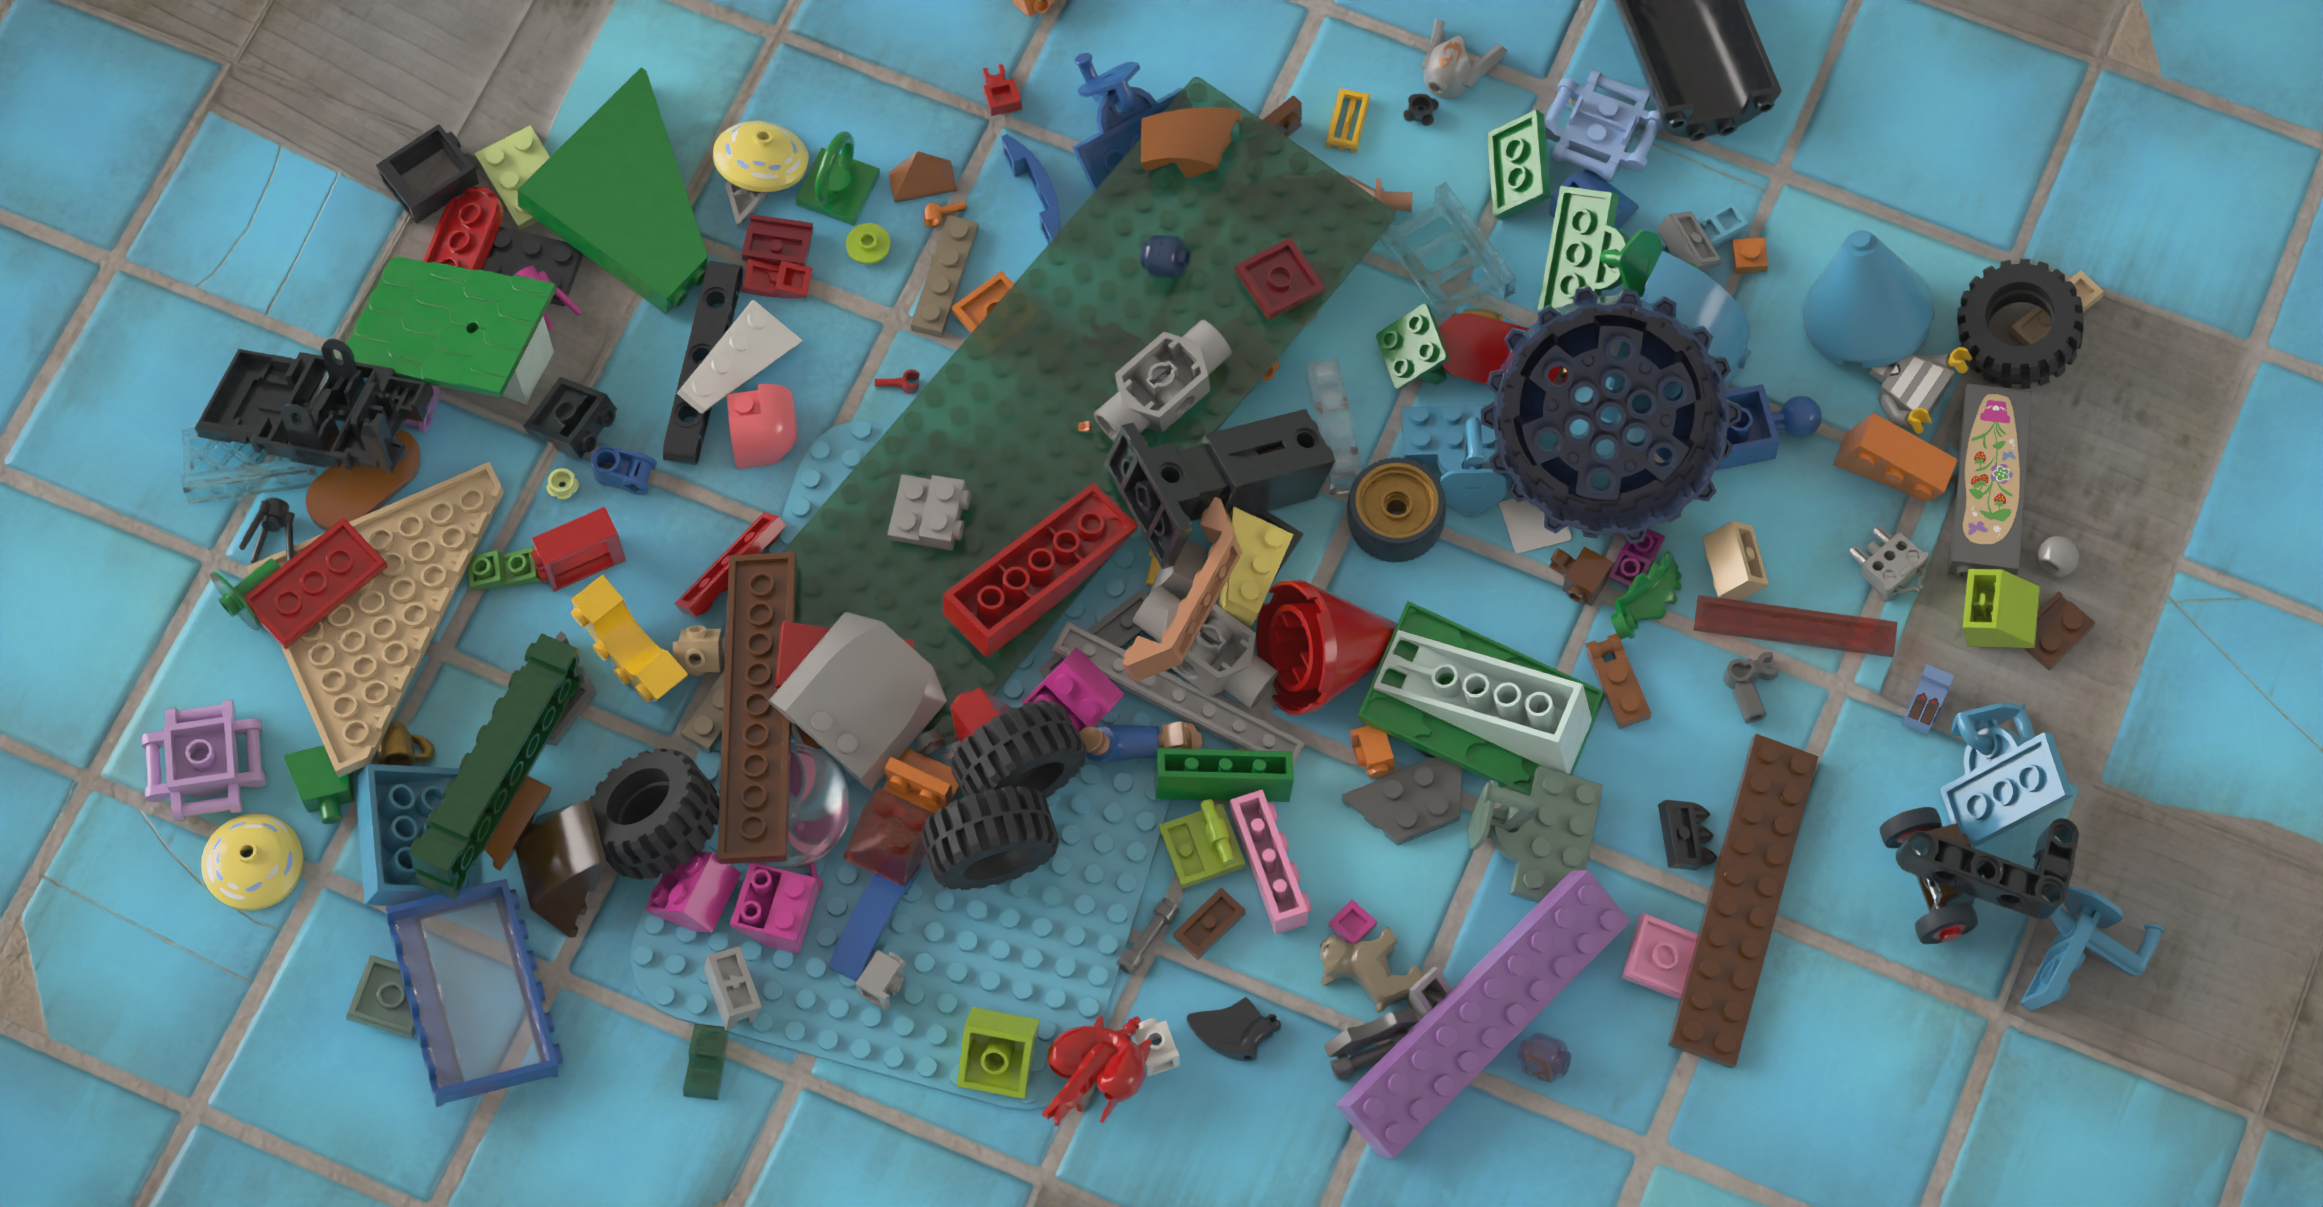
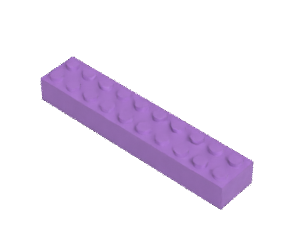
M1572 870L1335 1106L1378 1156L1394 1159L1631 922L1630 919L1589 870Z

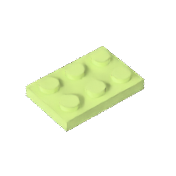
M530 125L474 153L477 162L519 231L538 221L518 207V188L550 158Z

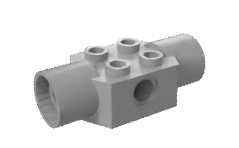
M1201 320L1182 337L1167 332L1161 333L1115 373L1118 392L1094 412L1096 421L1113 441H1115L1121 426L1134 422L1140 434L1146 428L1160 433L1164 432L1210 392L1208 375L1232 355L1228 343L1205 320Z
M1158 585L1138 609L1133 618V623L1161 644L1163 633L1168 626H1171L1182 600L1162 585ZM1217 604L1213 605L1183 662L1172 667L1174 671L1208 696L1227 691L1250 709L1254 708L1262 699L1279 671L1253 653L1256 633Z

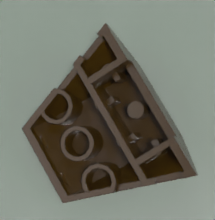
M584 800L538 815L515 848L530 909L569 938L576 937L579 929L575 923L578 915H585L587 905L585 898L587 893L595 891L607 862L590 800Z

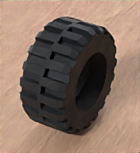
M2020 258V264H2011L2010 259L2001 261L2000 268L1995 269L1991 265L1983 270L1982 279L1978 276L1972 279L1969 283L1970 291H1964L1961 296V307L1958 308L1957 323L1959 342L1961 347L1966 348L1972 356L1970 367L1976 373L1983 371L1984 379L1991 383H1994L1996 379L2000 380L2001 387L2011 389L2012 384H2021V389H2030L2033 382L2038 381L2040 386L2050 383V375L2054 374L2058 378L2065 372L2066 363L2068 365L2073 364L2077 357V349L2081 348L2083 341L2084 315L2081 297L2077 296V289L2072 281L2065 282L2064 273L2058 269H2055L2053 272L2049 271V264L2039 261L2036 266L2030 264V259ZM2025 302L2034 304L2046 311L2051 317L2052 327L2039 341L2029 345L2015 346L2000 341L1991 333L1989 328L1990 319L1998 310L2006 305Z
M1040 700L1036 703H1025L1019 708L1009 709L1007 713L1001 716L997 715L990 719V722L986 725H981L977 728L975 733L968 736L962 742V746L958 747L954 752L951 769L965 797L974 793H983L985 790L993 788L997 790L1007 786L1012 788L1026 786L1028 789L1031 787L1048 798L1057 789L1063 788L1069 783V779L1075 777L1079 772V767H1083L1086 758V745L1064 707L1052 701Z
M658 748L654 749L653 752H640L633 759L627 758L622 761L620 767L617 769L613 768L607 773L608 777L604 782H599L595 788V795L590 796L589 799L606 861L617 873L631 879L643 880L644 877L646 879L659 878L660 874H671L675 872L676 867L688 864L691 861L690 858L695 853L699 854L705 848L704 843L713 836V826L717 825L719 820V797L716 789L688 755L673 749Z
M1007 786L997 790L993 788L985 790L983 793L968 795L962 800L949 803V806L940 808L935 812V815L930 816L926 823H924L921 833L933 878L941 886L951 890L958 888L961 890L981 889L989 885H999L1007 880L1022 877L1023 874L1031 873L1038 869V866L1046 864L1050 857L1056 854L1059 844V838L1046 797L1032 787L1028 789L1026 786H1018L1016 788Z

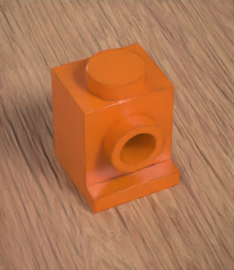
M1370 726L1350 730V744L1354 748L1357 764L1359 767H1365L1367 777L1371 779L1386 776L1389 771L1394 770V756L1385 732Z

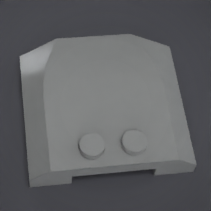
M845 612L768 702L790 722L796 723L830 753L867 790H872L884 776V768L890 757L898 759L947 700L933 666L884 622Z

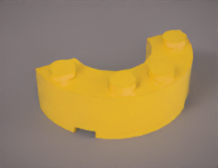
M603 574L571 599L574 610L570 613L582 628L585 627L596 642L592 645L594 651L603 661L609 659L616 667L613 672L620 682L625 686L630 683L646 703L650 700L656 702L688 677L687 672L669 651L661 649L643 631L631 615L622 596Z

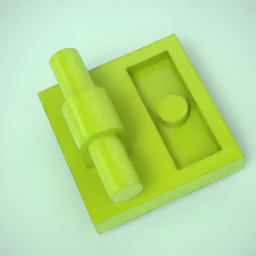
M1212 799L1205 800L1200 804L1201 811L1159 825L1161 837L1181 889L1246 868L1245 860L1223 804L1215 806Z

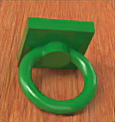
M846 131L840 132L832 139L827 149H820L795 199L796 205L855 226L880 176V170L877 167L853 159V136Z

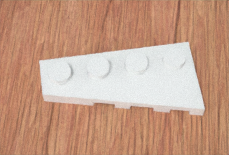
M752 300L678 390L677 394L702 414L727 396L726 394H731L735 389L755 377L784 354L793 350L803 340L755 300Z

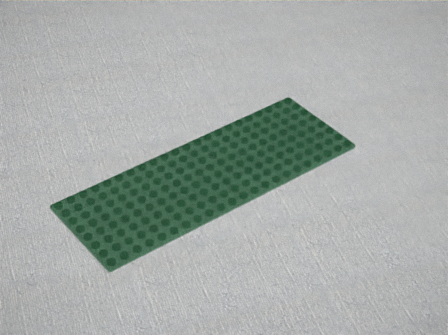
M1200 77L1192 78L1164 112L1206 107L1229 108L1241 111L1243 120L1235 123L1230 133L1232 140L1223 151L1222 159L1217 168L1187 179L1176 162L1146 171L1141 164L1140 138L782 551V553L795 552L797 556L795 623L832 628L845 612L882 621L900 638L914 641V650L933 666L947 700L922 730L923 733H926L934 728H938L941 735L946 736V739L941 741L943 748H950L956 742L951 704L954 703L955 698L965 691L972 692L978 687L994 696L1112 555L1057 605L988 658L943 615L944 593L1093 482L1136 523L1104 465L1114 441L1103 431L1094 417V412L1118 392L1115 373L1161 333L1167 332L1182 337L1201 320L1210 323L1223 336L1232 351V355L1208 375L1210 392L1164 432L1160 433L1146 428L1141 433L1146 439L1148 448L1172 443L1175 451L1199 446L1205 434L1219 430L1396 219V213L1393 209ZM1154 235L1178 236L1183 239L1186 248L1190 249V265L1177 278L1152 277L1141 265L1140 254L1143 244L1148 242ZM1291 237L1324 284L1325 290L1323 294L1269 321L1236 274L1235 265ZM1091 422V432L1078 431L1079 423ZM902 475L932 479V475L965 480L967 490L971 491V499L968 510L963 509L960 520L964 521L961 540L955 541L953 551L888 539L887 534Z

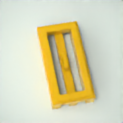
M1339 89L1326 139L1327 148L1337 146L1338 150L1344 151L1347 148L1350 149L1351 153H1357L1370 102V94ZM1347 97L1350 98L1341 137L1337 138L1335 134L1344 99ZM1357 100H1361L1362 103L1352 141L1347 140Z

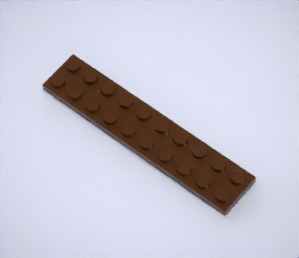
M795 552L729 556L717 860L720 864L787 861L792 722L773 707L768 700L778 690L775 688L781 624L783 621L795 623L797 556Z
M1757 733L1752 737L1668 1046L1731 1069L1736 1066L1819 756Z

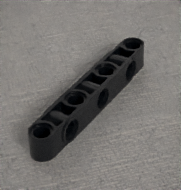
M709 261L664 440L663 459L665 461L697 465L699 462L712 407L701 414L681 398L677 392L699 366L697 363L709 354L732 325L742 284V265ZM715 303L723 304L721 307L718 308L711 307ZM687 417H696L692 422H683Z

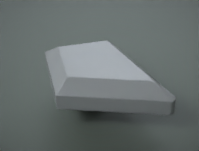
M729 181L725 183L736 225L740 227L767 197L769 192L747 190Z

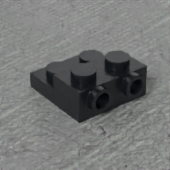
M559 377L523 427L528 434L551 442L558 451L581 459L586 452L594 450L597 445V436L603 428L609 427L614 423L617 408L607 394Z

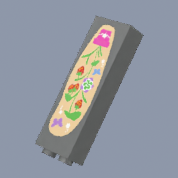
M1966 384L1961 401L1957 450L1958 460L1956 463L1947 572L1949 575H1956L1960 579L1967 580L1968 569H2002L2017 575L2020 560L2032 391Z

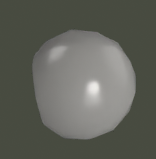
M2053 536L2046 539L2040 545L2037 553L2038 563L2041 569L2049 575L2061 578L2071 574L2076 569L2079 562V550L2069 538Z

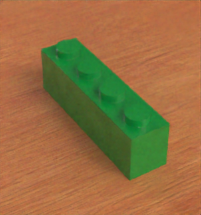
M1157 748L1154 767L1155 799H1212L1230 801L1231 799L1263 789L1267 802H1290L1294 782L1292 751Z

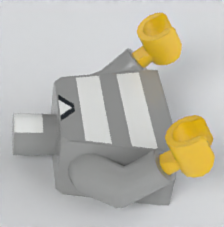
M1959 347L1953 350L1951 354H1914L1898 361L1895 367L1886 365L1871 368L1869 375L1883 383L1878 400L1888 420L1895 425L1912 428L1917 434L1922 433L1924 423H1932L1930 414L1950 386L1954 374L1952 370L1956 368L1959 373H1965L1968 370V366L1964 361L1972 360L1969 351L1964 347Z

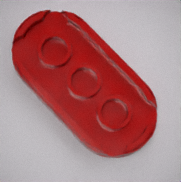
M472 187L464 190L465 194L459 198L455 196L449 201L443 211L423 262L432 263L433 261L475 271L482 270L503 220L504 207L501 200L490 189L485 187Z
M1473 313L1456 314L1438 327L1449 355V360L1441 364V367L1445 372L1454 377L1486 385L1490 371L1500 370L1502 363H1505L1510 353L1504 337L1512 328L1526 331L1529 328ZM1561 366L1553 367L1549 371L1548 378L1554 382Z

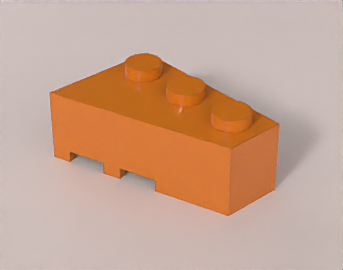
M1872 413L1846 432L1833 465L1914 495L1921 500L1931 502L1945 492L1958 459L1881 416Z

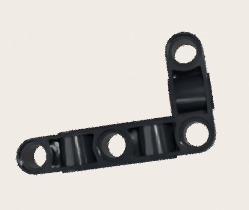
M2065 818L2055 819L2038 837L2035 853L2032 856L2035 859L2033 869L1920 830L1910 834L1898 848L1896 861L1901 869L1911 874L1998 906L2012 909L2037 919H2046L2065 902L2070 878L2074 869L2079 831L2072 821ZM1912 848L1917 850L1920 853V855L1916 854ZM1977 872H1980L1985 877V879L1982 878Z

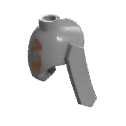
M1435 19L1429 48L1421 66L1424 69L1423 79L1426 88L1432 94L1443 99H1454L1461 96L1468 88L1471 89L1489 69L1503 60L1507 49L1499 44L1495 45L1475 62L1471 68L1465 50L1464 38L1455 36L1445 42L1443 33L1445 21Z

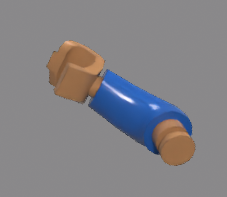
M1182 721L1163 724L1162 733H1160L1158 726L1107 725L1088 726L1079 734L1086 745V757L1097 763L1156 758L1157 748L1200 749L1202 746L1201 732L1197 731L1194 723H1184Z

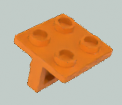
M907 748L898 760L890 757L884 768L887 781L876 799V806L923 827L926 820L930 816L935 815L937 810L949 806L960 786L952 774L951 767Z

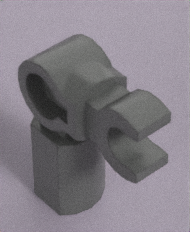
M1772 652L1762 653L1755 661L1752 659H1734L1728 664L1725 671L1724 682L1730 689L1734 690L1733 695L1746 724L1761 721L1767 715L1753 682H1756L1758 678L1772 680L1778 676L1780 672L1779 667L1768 669L1764 666V663L1772 661L1774 656Z

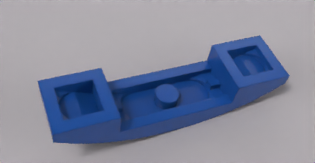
M1007 134L1001 136L1003 154L1015 177L1025 173L1028 174L1045 211L1039 213L1040 229L1052 253L1059 252L1061 239L1060 216L1057 196L1052 182L1044 167L1031 151Z
M894 851L889 853L872 877L848 920L829 963V969L856 982L875 955V946L903 895L907 896L922 868V864Z

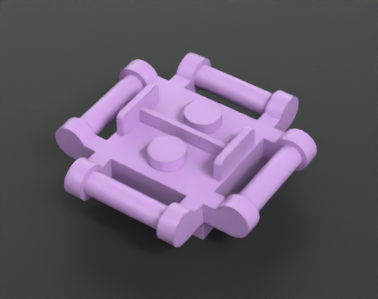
M233 700L222 701L221 705L179 711L177 708L166 709V725H163V731L147 733L141 736L142 748L146 749L148 787L145 788V800L148 802H160L170 798L174 821L185 820L186 816L228 810L231 813L242 812L243 804L240 787L259 788L266 785V773L262 771L259 736L262 733V721L256 718L235 721L236 708ZM241 734L246 735L249 771L239 773L236 736ZM165 746L166 784H161L159 748ZM228 789V797L188 803L183 802V796L185 795L199 798L224 794L225 790Z

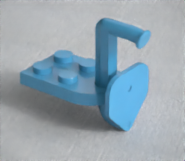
M2069 885L2065 902L2050 916L2059 933L2050 945L2020 1005L2029 1011H2034L2042 1006L2047 1007L2055 1000L2060 1001L2070 988L2068 979L2072 971L2078 970L2085 959V954L2082 953L2084 948L2129 976L2141 975L2154 954L2165 928L2158 924H2145V936L2137 952L2134 953L2097 929H2105L2122 921L2124 912L2117 905L2098 893ZM2063 905L2074 915L2072 916L2062 909Z

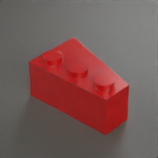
M980 687L972 692L965 691L955 698L954 703L951 704L957 745L959 747L962 746V742L968 736L974 734L977 728L981 725H986L990 722V719L997 715L1001 716L1007 713V710L1012 709V707Z

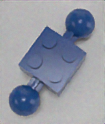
M1763 384L1725 391L1726 399L1741 406V421L1727 428L1726 438L1733 446L1729 458H1723L1719 467L1717 466L1715 470L1776 459L1780 443L1777 431L1785 430L1791 436L1798 438L1812 435L1819 428L1822 420L1819 405L1809 397L1795 396L1784 403L1781 411L1771 412ZM1666 447L1658 448L1655 451L1665 461L1671 456L1670 449Z

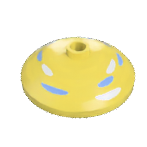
M747 121L739 123L722 132L714 144L713 160L719 173L732 184L751 191L774 192L789 188L802 179L808 167V151L803 141L789 129L772 122Z
M261 813L241 815L224 823L208 840L202 855V875L210 892L226 906L244 911L265 909L283 900L297 885L304 866L303 848L294 830L281 819ZM246 850H253V854L250 857H243V853Z

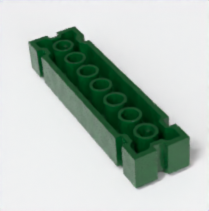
M541 633L537 642L529 645L524 660L527 662L526 666H522L520 670H515L508 684V691L504 698L500 697L496 701L492 711L493 716L488 725H483L480 728L476 737V745L472 752H467L460 763V772L455 781L451 780L447 784L443 793L442 803L438 809L434 808L429 814L426 826L429 828L428 832L423 833L421 837L418 836L411 845L410 856L414 870H416L419 885L456 900L466 883L469 870L472 865L476 866L565 713L564 707L569 700L572 701L584 680L582 668L578 666L580 662L578 649Z

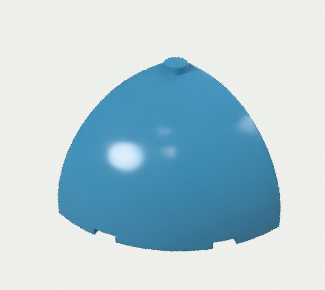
M1662 251L1645 286L1646 290L1642 301L1652 304L1662 296H1666L1677 303L1676 318L1684 325L1687 324L1691 329L1704 326L1713 336L1708 349L1709 356L1726 357L1731 372L1723 379L1726 387L1724 389L1726 390L1738 367L1744 369L1751 355V351L1747 350L1750 337L1747 317L1737 301L1714 279L1693 265ZM1622 341L1616 357L1626 355L1629 350V344ZM1612 374L1609 376L1611 377L1609 387L1612 388L1611 390H1617L1623 385L1624 377L1621 375ZM1669 382L1665 385L1663 394L1670 398L1676 397L1681 391V385L1677 382ZM1644 394L1637 395L1632 401V407L1637 410H1644L1648 407L1650 398ZM1607 407L1601 413V417L1611 421H1615L1619 416V410L1615 407Z

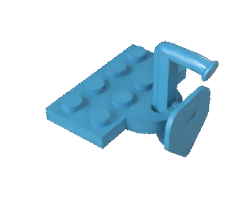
M1487 405L1402 407L1404 458L1421 464H1438L1439 470L1443 474L1440 479V486H1442L1447 504L1468 517H1476L1506 496V476L1504 473H1494L1489 462V457L1498 448L1497 436H1495L1493 429L1481 424V408Z
M2002 702L1964 711L1954 717L1951 727L1952 735L1962 736L1968 744L1963 760L1965 775L1941 787L1940 792L1951 825L1958 823L1961 833L1967 834L1972 848L2073 797L2052 733L2043 732L2035 737L2029 716L2025 710L2026 704L2018 706L2017 704ZM2013 718L2019 736L2012 730L1999 728L1998 725Z

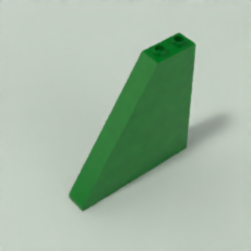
M641 67L518 188V207L664 314H667L674 306L677 308L685 301L688 291L694 285L698 287L703 283L708 255L647 72Z

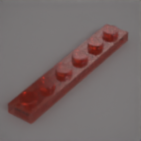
M1698 595L1693 631L1893 657L1897 622Z

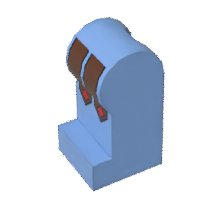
M1926 664L1902 725L1928 735L1933 722L1937 719L1955 675Z

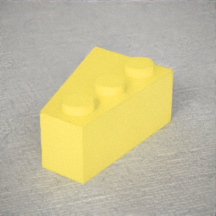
M1233 506L1229 517L1240 544L1242 555L1220 593L1219 607L1250 629L1262 607L1294 534Z

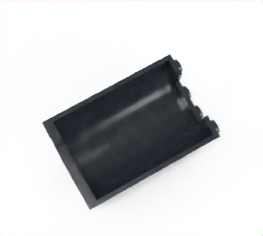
M1613 0L1663 126L1671 135L1690 138L1691 141H1699L1707 136L1716 134L1726 136L1735 132L1738 126L1774 107V102L1782 90L1744 0Z

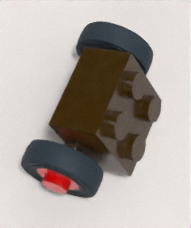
M1921 807L1901 812L1880 826L1881 838L1888 848H1899L1910 834L1919 830L1971 847L1967 834L1961 833L1958 823L1942 827L1939 813L1933 807ZM1913 848V851L1916 854L1920 855V853ZM1916 875L1930 912L1915 923V930L1922 944H1938L1956 940L1978 925V918L1972 906L1976 897Z

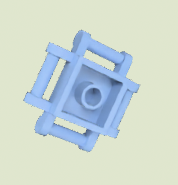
M1596 69L1591 70L1585 87L1578 86L1572 79L1562 78L1557 87L1558 94L1545 119L1546 139L1557 142L1551 160L1559 163L1563 160L1602 175V179L1610 182L1621 166L1632 171L1642 172L1647 164L1646 156L1658 130L1664 127L1658 111L1649 112L1645 110L1651 97L1649 89L1645 87L1639 89L1603 76L1602 72ZM1597 87L1637 102L1633 106L1597 93L1595 90ZM1569 98L1576 100L1577 102L1565 129L1559 128L1557 123ZM1640 124L1646 126L1635 152L1627 153Z

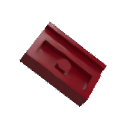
M751 214L741 254L742 260L748 261L749 258L779 266L781 260L806 266L811 246L812 233H814L813 223Z

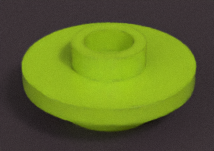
M864 223L856 226L849 232L846 238L848 255L855 262L863 265H872L882 261L888 255L891 247L887 231L873 223Z

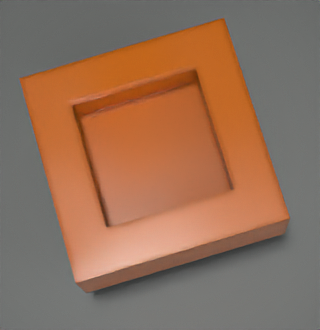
M1765 237L1732 240L1731 247L1735 274L1767 272L1768 260Z

